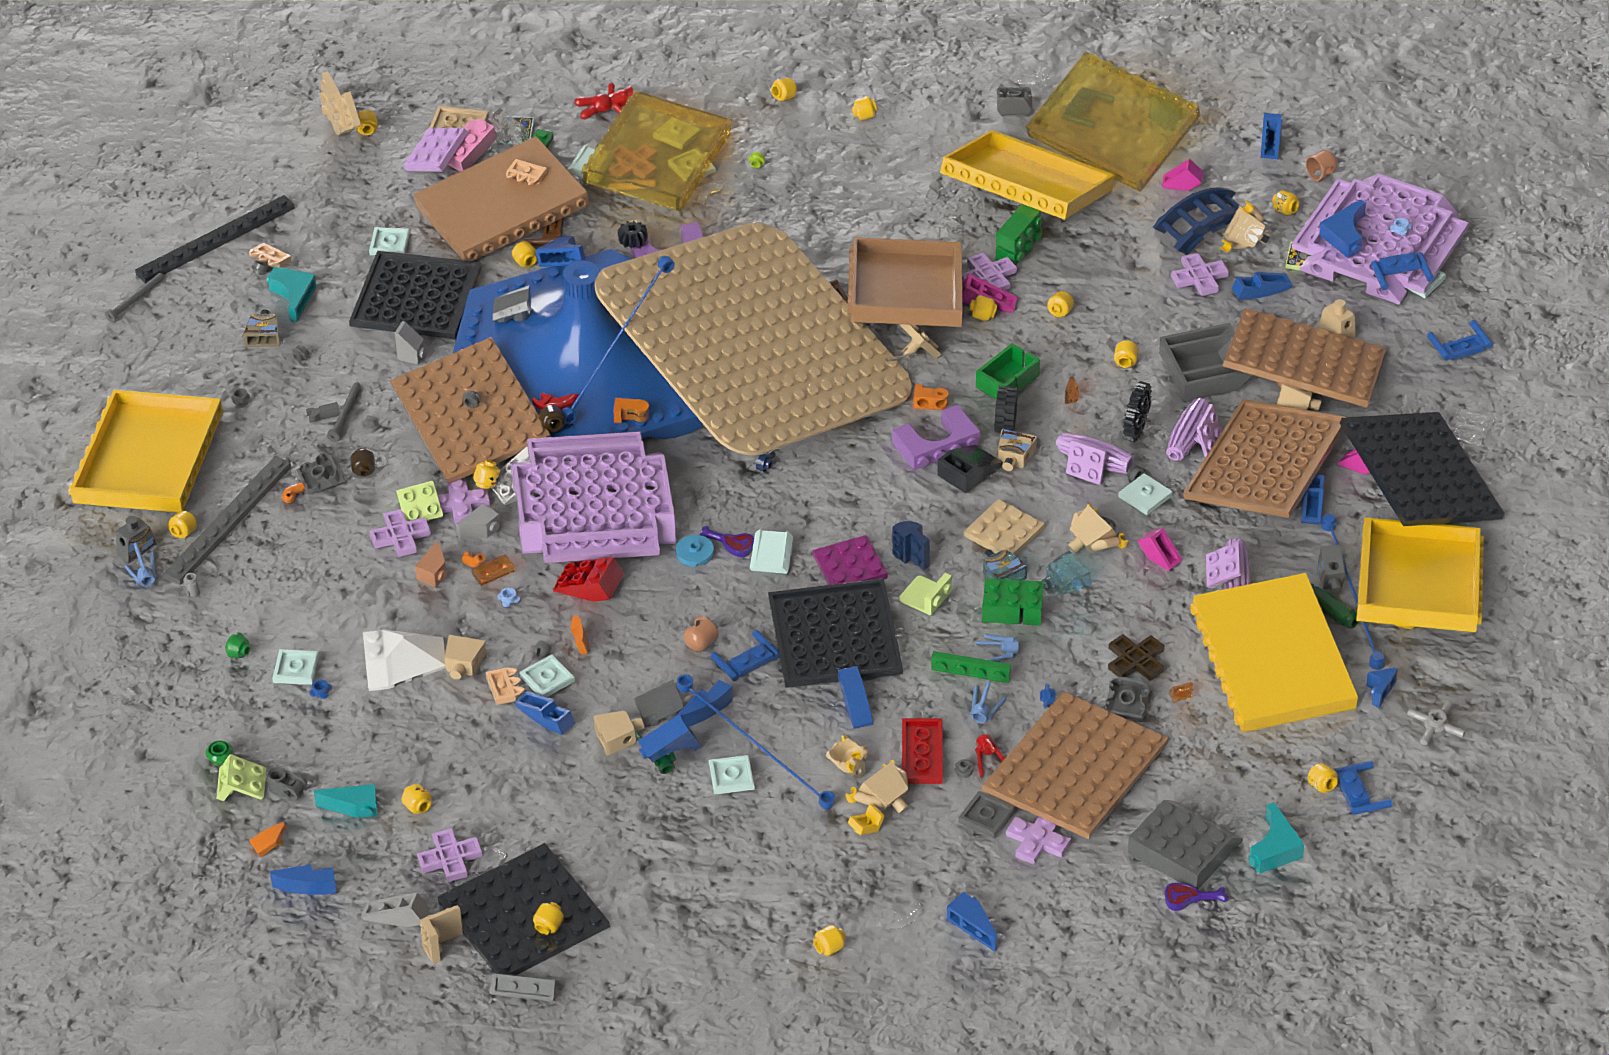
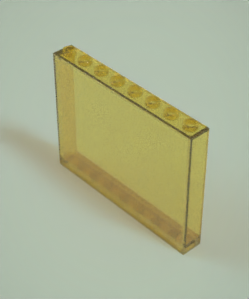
M1085 51L1025 127L1029 137L1081 163L1114 174L1115 180L1141 192L1201 115L1199 107L1195 102L1187 101L1182 96L1175 95L1164 87L1156 86L1152 81H1146L1139 75L1128 72L1123 67L1119 68L1110 61H1105L1096 54H1090Z
M635 91L632 96L628 97L626 105L622 106L619 116L616 115L613 125L609 126L607 134L603 135L601 143L596 145L595 151L589 156L587 164L583 165L581 171L583 182L682 212L708 167L712 164L730 135L732 119Z

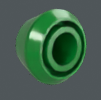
M240 632L232 634L225 646V651L230 658H243L251 650L249 640Z
M222 740L214 741L206 748V757L215 766H222L227 757L233 754L232 745Z

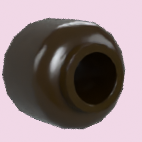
M548 405L540 411L539 420L543 428L547 429L548 432L555 433L564 427L565 416L559 407Z
M360 448L352 453L350 461L351 470L354 474L366 477L375 471L376 464L373 452Z

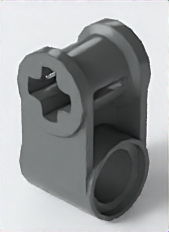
M273 767L268 770L269 790L291 801H296L300 791L308 785L303 776L281 767Z

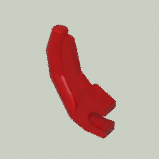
M541 393V400H537L534 397L532 404L539 410L548 405H555L563 410L573 405L578 395L571 393L557 398Z

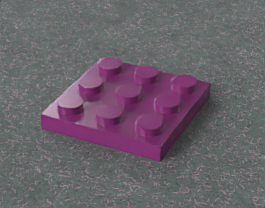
M867 535L812 550L813 557L828 585L888 578V573Z

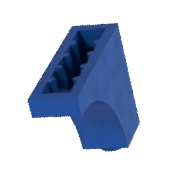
M1264 113L1260 158L1278 159L1283 123L1282 114Z
M1360 199L1320 222L1319 235L1347 258L1362 251L1363 237L1356 231L1355 225L1365 216L1366 202Z
M574 236L559 237L535 250L539 267L566 266L573 262L586 261L583 245H576Z
M679 714L638 741L641 745V748H639L640 753L644 759L649 758L652 763L674 751L681 749H693L696 751L702 747L692 730Z

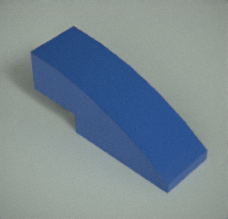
M1255 272L1253 277H1236L1232 289L1238 299H1255L1283 292L1292 288L1293 284L1286 273Z
M1316 475L1303 495L1301 523L1321 524L1325 475Z
M858 667L838 670V682L853 728L873 725L868 699Z
M721 680L708 692L703 689L698 692L700 696L719 711L733 700L732 686ZM695 695L678 714L689 727L717 713Z
M527 691L514 702L515 706L532 720L560 735L575 724L571 711L557 707L553 699Z
M310 864L270 871L272 887L282 891L307 895L337 893L333 867L312 870Z

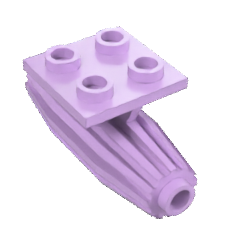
M1196 398L1184 410L1170 435L1166 454H1168L1171 460L1181 461L1195 446L1196 442L1201 444L1204 456H1207L1222 432L1213 404H1209L1205 399Z
M1063 433V435L1058 436L1056 441L1058 450L1068 455L1066 473L1099 485L1102 484L1104 470L1127 474L1128 469L1133 466L1134 457L1114 445L1088 436Z
M1230 539L1226 542L1225 547L1206 554L1208 588L1223 583L1224 589L1251 584L1250 560L1246 544L1243 540Z

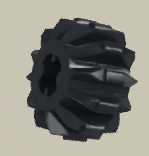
M634 220L633 222L627 221L626 224H621V227L618 228V241L624 248L630 247L632 249L636 247L639 249V246L645 245L648 238L646 225H642L641 222L636 223Z

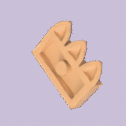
M515 159L508 168L506 177L507 179L516 177L518 182L526 180L528 185L539 184L547 174V168Z
M265 243L256 246L249 252L250 257L259 258L260 262H267L271 267H282L291 262V255Z
M507 667L486 672V678L496 705L516 701V697L525 690L523 687L516 686L521 679L512 677L517 672V669Z

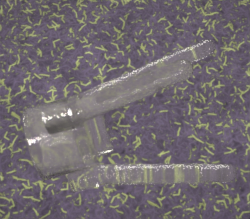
M915 352L886 358L887 362L897 360L904 369H909L907 372L909 375L918 371L917 366L920 365V358Z

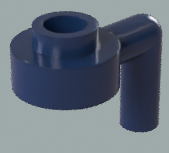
M770 451L759 455L756 469L762 472H766L767 469L769 470L772 466L773 458L776 456L775 452Z

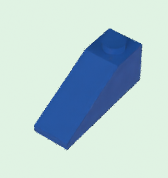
M962 892L947 905V920L995 952L998 945V936L985 911L975 897Z

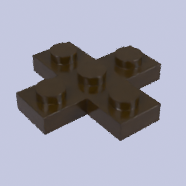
M1122 634L1109 643L1108 649L1118 657L1108 663V670L1117 677H1127L1134 671H1138L1151 681L1164 672V665L1157 661L1155 657L1164 652L1165 645L1152 635L1135 644Z

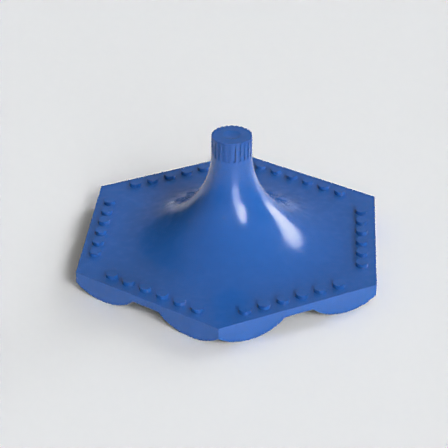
M613 249L585 256L586 261L573 262L566 266H550L469 290L453 353L492 337L531 403L534 397L537 400H541V393L557 398L571 393L579 396L622 329L621 325L597 297L595 280L604 268L631 260V258ZM529 285L531 293L530 316L524 321L509 319L501 323L493 322L494 298ZM624 330L574 407V411L578 414L577 420L572 424L565 423L560 431L555 433L549 432L551 437L640 432L641 439L648 436L670 439L689 434L702 427L703 423ZM615 398L647 401L649 404V419L644 422L622 420V423H614ZM533 405V407L535 408L536 412H537L538 415H539V413H540L541 410L537 409V408Z

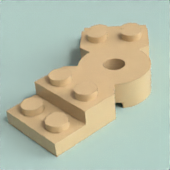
M329 72L322 73V80L320 81L321 92L319 93L323 103L321 106L322 114L326 115L328 120L331 121L337 135L352 132L361 124L351 91L340 95Z

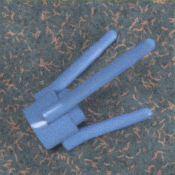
M135 542L134 547L141 568L138 569L137 575L128 565L125 568L135 579L137 585L150 586L157 579L154 552H151L150 569L145 566L138 544Z
M984 634L985 638L1001 641H975L977 645L1001 646V652H1005V654L987 659L990 661L1013 658V654H1018L1017 638Z
M987 681L981 701L978 704V686L974 687L970 716L978 723H984L986 720L990 721L993 714L1006 700V696H1003L990 711L989 705L985 703L991 684L990 681Z

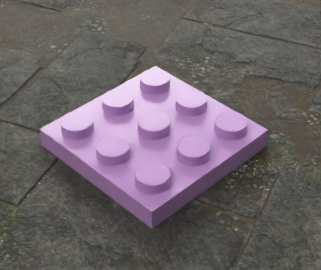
M428 128L420 142L416 144V148L408 156L403 167L406 171L442 172L468 134L465 128Z

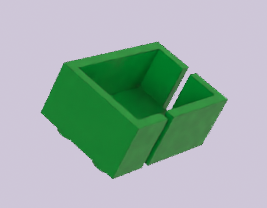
M1021 204L996 232V261L1008 257L1016 266L1018 262L1023 260L1024 255L1031 251L1033 245L1042 236L1041 224L1043 219L1041 218L1040 210Z
M1011 343L976 371V388L996 400L999 386L1018 387L1019 393L1040 376V359L1029 352L1025 353V350Z
M985 578L982 622L1019 624L1020 608H1024L1023 625L1041 626L1044 581Z

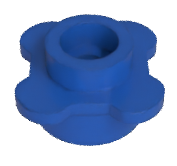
M316 680L312 684V690L309 691V695L325 699L328 697V692L332 690V685L328 684L325 680Z
M1046 684L1045 689H1042L1040 692V701H1043L1044 708H1047L1048 704H1053L1056 697L1055 689L1050 688L1049 684Z

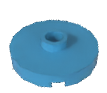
M686 536L678 541L676 545L677 559L684 565L691 567L696 566V564H707L714 556L713 543L705 536Z

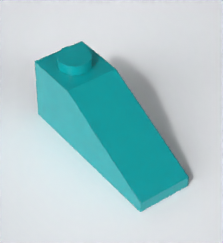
M375 784L314 790L317 807L356 818L378 816Z

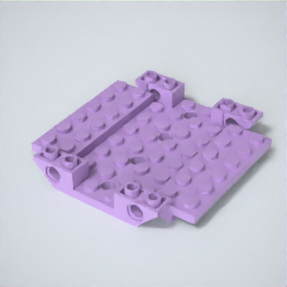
M1379 173L1362 181L1354 179L1351 183L1337 179L1292 242V249L1311 255L1304 261L1300 271L1332 282L1340 273L1366 282L1367 294L1400 304L1407 294L1405 288L1424 294L1432 281H1427L1422 268L1413 271L1384 275L1389 288L1382 290L1371 262L1374 260L1379 262L1380 258L1422 252L1435 278L1468 229L1469 222L1457 219L1459 216L1458 212L1444 195ZM1362 199L1366 202L1365 216L1355 225L1356 231L1363 237L1362 251L1347 258L1319 235L1320 222ZM1397 218H1405L1412 225V228L1407 230L1406 235H1400L1390 230V227L1394 225V221Z
M640 432L527 439L529 461L510 462L514 494H516L519 512L518 525L522 554L542 553L543 551L544 563L593 560L602 557L653 556L660 554L659 544L676 543L674 509L665 456L661 452L645 453ZM653 486L655 489L648 490L645 487ZM613 488L616 492H609L608 489ZM577 491L579 494L572 495L569 492ZM537 493L540 497L535 498L531 495Z

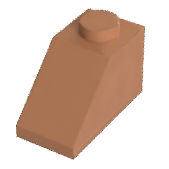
M438 542L415 565L416 579L433 587H437L447 576L445 560L440 543Z

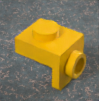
M871 804L868 806L865 814L850 816L848 824L860 835L878 832L882 824L884 814Z

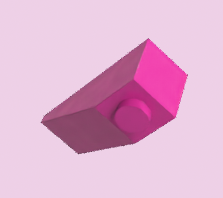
M971 274L962 282L963 302L970 305L971 300H975L977 296L982 295L994 299L995 304H997L996 310L1014 311L1017 296Z

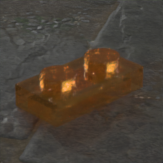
M505 554L471 570L474 578L482 586L515 572V566Z

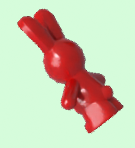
M609 83L608 95L601 93L594 97H578L575 99L574 104L578 107L591 106L581 112L580 118L583 120L592 117L598 112L606 113L611 108L620 116L626 117L627 112L623 108L630 105L636 106V96L631 86L615 92L614 83Z

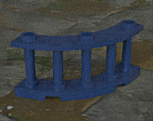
M1215 187L1192 193L1171 207L1163 216L1159 217L1153 228L1163 234L1167 231L1177 240L1174 248L1188 255L1204 239L1203 236L1210 231L1214 233L1230 224L1240 206L1232 198L1236 192L1228 188ZM1216 204L1222 210L1213 212L1206 205ZM1199 208L1207 217L1197 222L1188 212ZM1181 217L1192 226L1183 236L1172 227Z

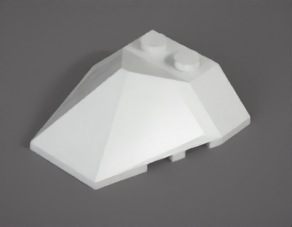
M391 630L363 632L369 691L390 689L395 687L394 684L404 680L407 683L412 681V678L421 674L426 676L446 668L443 637Z

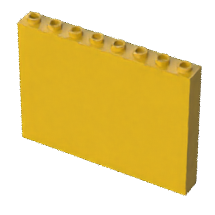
M994 130L988 131L944 156L940 171L941 174L1064 220L1112 191L1115 177L1114 174Z
M113 390L111 396L107 399L106 408L102 410L101 419L96 424L95 433L91 435V442L86 447L85 456L80 460V467L75 472L74 481L69 486V495L72 496L73 503L167 512L183 511L222 417L221 399Z
M1364 517L1356 621L1476 632L1477 624L1481 625L1484 536H1480V528L1443 524L1403 527L1400 520Z
M1306 573L1194 595L1193 603L1190 605L1191 613L1197 619L1196 625L1198 631H1201L1203 634V644L1209 649L1210 661L1215 664L1216 676L1221 679L1222 691L1224 694H1227L1229 709L1233 710L1235 724L1239 725L1242 733L1356 709L1357 693Z

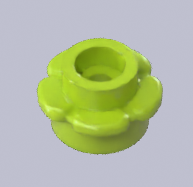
M753 152L749 156L748 161L752 167L759 168L764 166L765 157L760 152Z

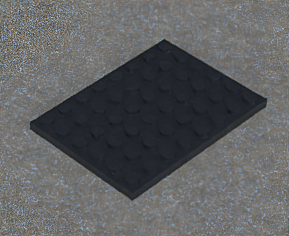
M1440 412L1341 418L1339 424L1403 527L1503 519L1504 511Z

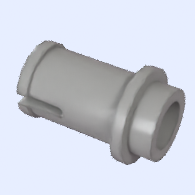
M195 573L186 574L183 582L187 588V595L192 598L197 597L200 593L198 588L199 578Z

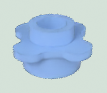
M1397 218L1394 221V225L1390 227V230L1400 235H1406L1407 230L1411 229L1412 225L1405 218Z
M504 588L497 595L498 600L502 601L504 607H509L520 601V597L516 595V591L513 588Z

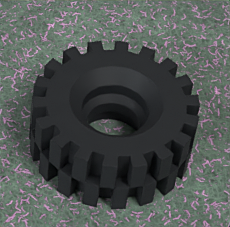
M998 387L994 419L995 433H1001L1002 429L1015 430L1018 387Z

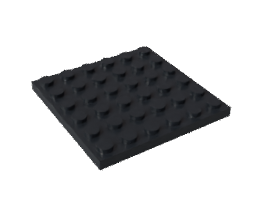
M377 250L350 317L349 326L396 332L400 323L404 321L419 335L456 339L469 290L475 288L482 264L481 262Z
M884 578L768 592L785 688L838 682V670L855 666L858 667L861 679L903 674V666Z
M545 843L438 896V902L444 910L456 905L459 906L463 934L494 973L518 975L610 927L609 920ZM554 902L561 907L564 920L555 933L545 935L535 929L533 917L541 904Z

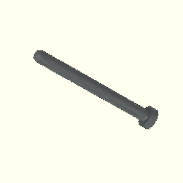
M158 273L115 309L106 311V318L110 322L116 321L118 319L117 315L164 279V274Z
M358 382L353 384L333 429H330L327 433V438L330 441L337 442L341 437L340 430L360 389V383Z

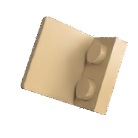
M458 905L420 919L422 945L432 964L441 961L440 952H442V947L440 943L463 934L461 912Z

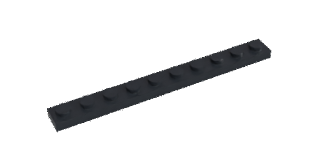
M285 195L278 197L135 269V273L146 284L158 273L166 274L295 209L294 203Z

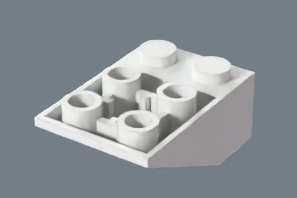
M528 447L524 448L500 469L497 484L491 487L504 505L517 501L513 489L510 462L529 461Z

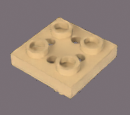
M899 324L912 337L911 342L901 350L908 359L920 347L924 348L935 359L941 355L937 350L939 346L917 325Z

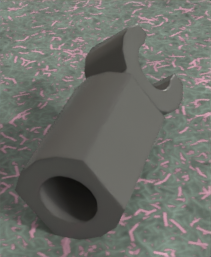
M334 402L321 405L319 408H308L306 412L307 416H309V422H316L320 418L323 420L339 416L340 409L338 403Z

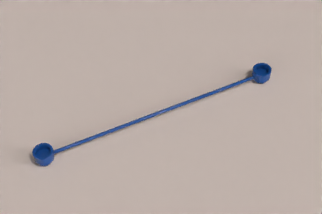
M662 256L659 258V272L657 273V275L651 282L650 286L642 296L641 300L633 310L632 314L624 324L623 328L621 329L616 339L608 349L607 353L599 363L598 367L590 377L589 381L587 382L582 392L574 402L573 406L571 408L566 407L562 410L565 416L566 424H572L577 420L578 414L574 411V407L582 397L583 393L591 383L592 379L600 369L601 365L609 355L610 351L612 350L617 340L623 333L625 327L628 325V323L634 316L635 312L645 299L646 295L652 288L653 284L655 283L661 272L669 273L674 269L675 262L669 256Z
M1326 514L1321 519V528L1325 531H1331L1335 545H1338L1334 533L1337 520L1334 515ZM1343 559L1344 570L1356 605H1358V599ZM1362 621L1373 650V654L1369 658V666L1372 669L1380 670L1385 666V656L1381 652H1376L1367 624Z
M683 674L677 678V688L681 692L687 693L691 691L819 796L818 802L823 809H830L834 806L835 795L833 792L823 791L819 793L694 691L692 689L693 678L690 675Z

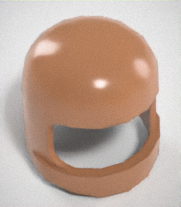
M1322 150L1306 160L1307 172L1315 182L1325 178L1326 174H1332L1337 168V159L1328 150ZM1316 170L1322 171L1320 177L1314 175Z
M699 615L695 619V627H688L684 632L686 645L696 652L704 651L719 637L715 625L703 615Z

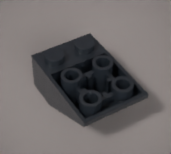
M977 445L951 449L938 459L937 476L967 493L1002 466L1003 462Z

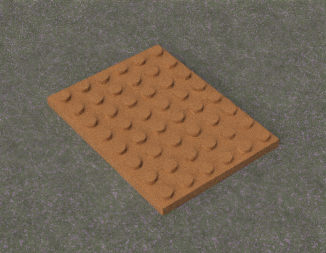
M1244 308L1224 359L1223 367L1279 383H1287L1293 387L1368 407L1386 348L1379 344L1364 342L1361 339L1349 338L1343 334L1331 333L1326 329H1317L1308 324H1300L1290 319L1275 317L1273 314H1265L1255 309Z
M492 337L390 380L393 389L448 484L473 474L477 464L480 462L491 460L498 463L519 454L527 447V439L551 437L548 430L543 428L538 413ZM465 392H477L481 398L480 404H477L475 408L467 407L463 403V394Z
M1243 399L1183 492L1184 499L1290 518L1342 433L1343 428L1339 423L1341 418L1345 417Z
M1063 691L984 782L982 791L1090 839L1165 748L1169 738Z

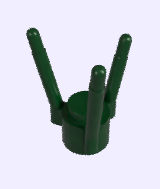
M635 732L637 738L639 740L642 739L639 732ZM674 752L654 761L661 774H667L674 770L675 765L673 762L676 761Z

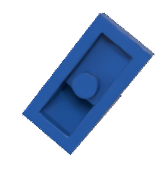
M1397 668L1377 670L1367 674L1366 686L1372 688V705L1380 707L1397 681Z

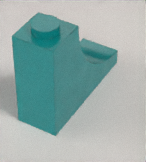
M274 266L272 272L267 276L270 292L277 293L290 302L288 307L290 321L297 322L317 288L315 274Z
M1274 802L1267 804L1266 820L1270 826L1268 834L1260 842L1250 847L1248 860L1250 865L1255 867L1259 874L1303 858L1304 843Z

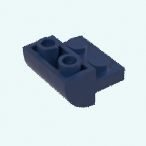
M903 521L892 526V554L905 564L911 560L913 564L925 570L930 567V539L923 535V526L913 521Z

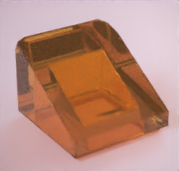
M1073 376L1069 378L1065 390V404L1078 402L1079 387Z
M1192 682L1172 687L1169 690L1172 701L1177 702L1192 698Z

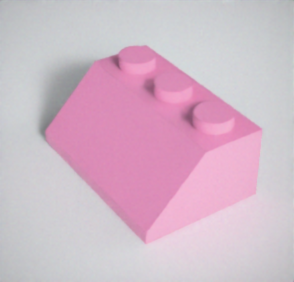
M481 118L469 120L463 127L467 130L468 134L448 162V165L459 172L470 168L497 139L494 126Z

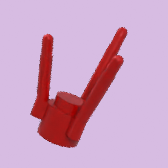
M983 734L976 740L978 747L975 748V751L977 753L980 777L984 776L982 753L990 755L996 752L1002 762L1005 759L989 734Z

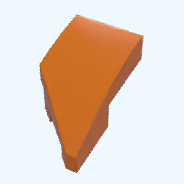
M578 615L572 616L570 629L575 638L576 646L580 655L588 654L589 643L583 624Z
M281 822L249 840L261 858L277 845L282 846V836L284 830H287V825Z

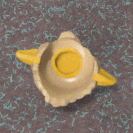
M842 735V740L834 743L832 749L827 751L826 757L843 772L849 773L854 778H860L864 776L866 771L865 760L868 757V749L864 745H857L855 741L846 735Z

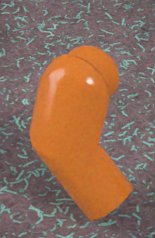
M300 482L285 488L282 495L283 501L286 503L293 502L296 494L305 491L303 483Z
M466 551L462 556V562L473 568H477L485 561V555L482 553H478L474 557L472 552L469 554V551Z

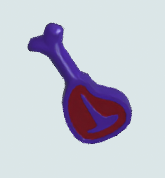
M708 526L702 527V532L699 534L722 542L724 548L730 554L737 557H746L753 551L754 537L751 534H720L710 530Z
M1184 883L1168 884L1164 893L1165 903L1173 911H1181L1189 904L1197 903L1201 900L1216 899L1226 902L1229 898L1225 894L1224 887H1220L1217 891L1201 892L1195 887Z

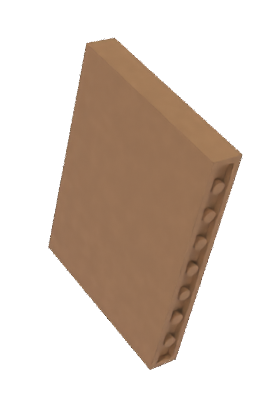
M536 136L413 194L417 209L461 260L474 261L589 205L587 191ZM515 159L547 168V174L539 184L528 185L526 180L518 182L516 177L512 179H507L506 172Z
M854 237V243L850 244L848 315H851V322L962 326L961 242Z

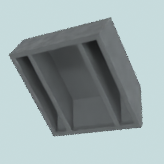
M1230 322L1160 337L1159 354L1183 401L1236 391L1252 376L1248 373L1223 367L1224 359L1235 333Z
M1163 800L1129 836L1128 854L1180 883L1199 889L1241 844L1243 838L1176 801Z

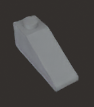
M416 892L369 901L361 918L365 921L412 927L420 925V919L427 917L431 908Z

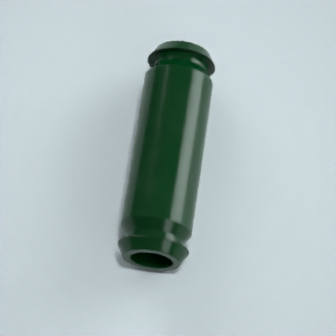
M1310 583L1320 608L1325 615L1346 626L1347 629H1353L1359 621H1356L1357 612L1353 608L1318 586H1314L1313 583Z

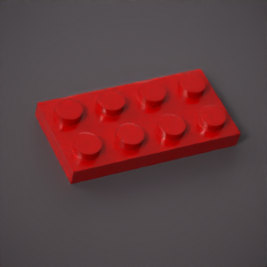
M902 718V769L907 773L908 784H943L942 718Z

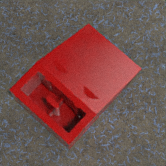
M614 557L570 562L564 567L552 590L592 602L610 600L624 572Z

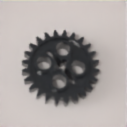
M1140 381L1135 386L1134 391H1132L1123 421L1124 440L1135 442L1140 438V433L1143 432L1148 418L1147 414L1151 407L1152 396L1150 395L1152 390L1149 383Z

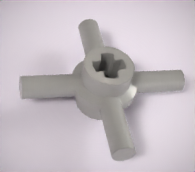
M1446 701L1441 710H1432L1428 715L1412 708L1408 710V716L1424 722L1426 732L1420 739L1422 745H1427L1432 736L1443 735L1444 731L1461 738L1465 736V730L1449 724L1446 715L1453 706L1452 702Z

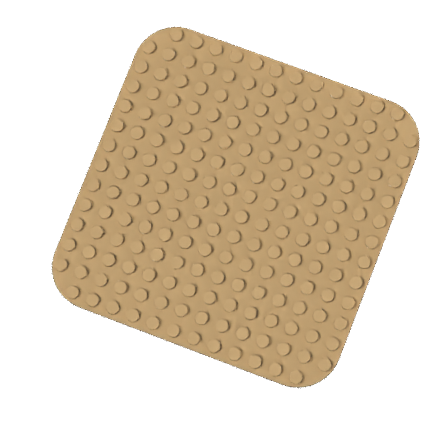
M759 222L744 224L608 266L600 271L595 280L597 297L623 328L659 272V258L669 256L675 262V267L671 272H661L624 330L714 438L728 449L737 453L761 455L898 406L904 403L911 393V380L905 369L864 322H851V315H848V304L793 240L787 236V233Z

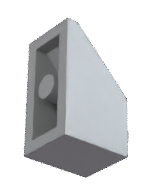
M402 321L395 332L398 360L419 364L427 351L424 346V339L406 322Z
M481 504L456 524L457 537L460 540L488 538L501 527L499 513Z

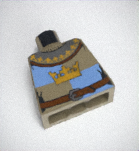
M263 309L260 311V314L250 315L243 333L245 347H280L276 314H271L269 310Z

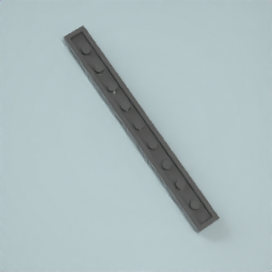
M274 456L165 571V579L181 585L185 575L193 573L291 468V463Z

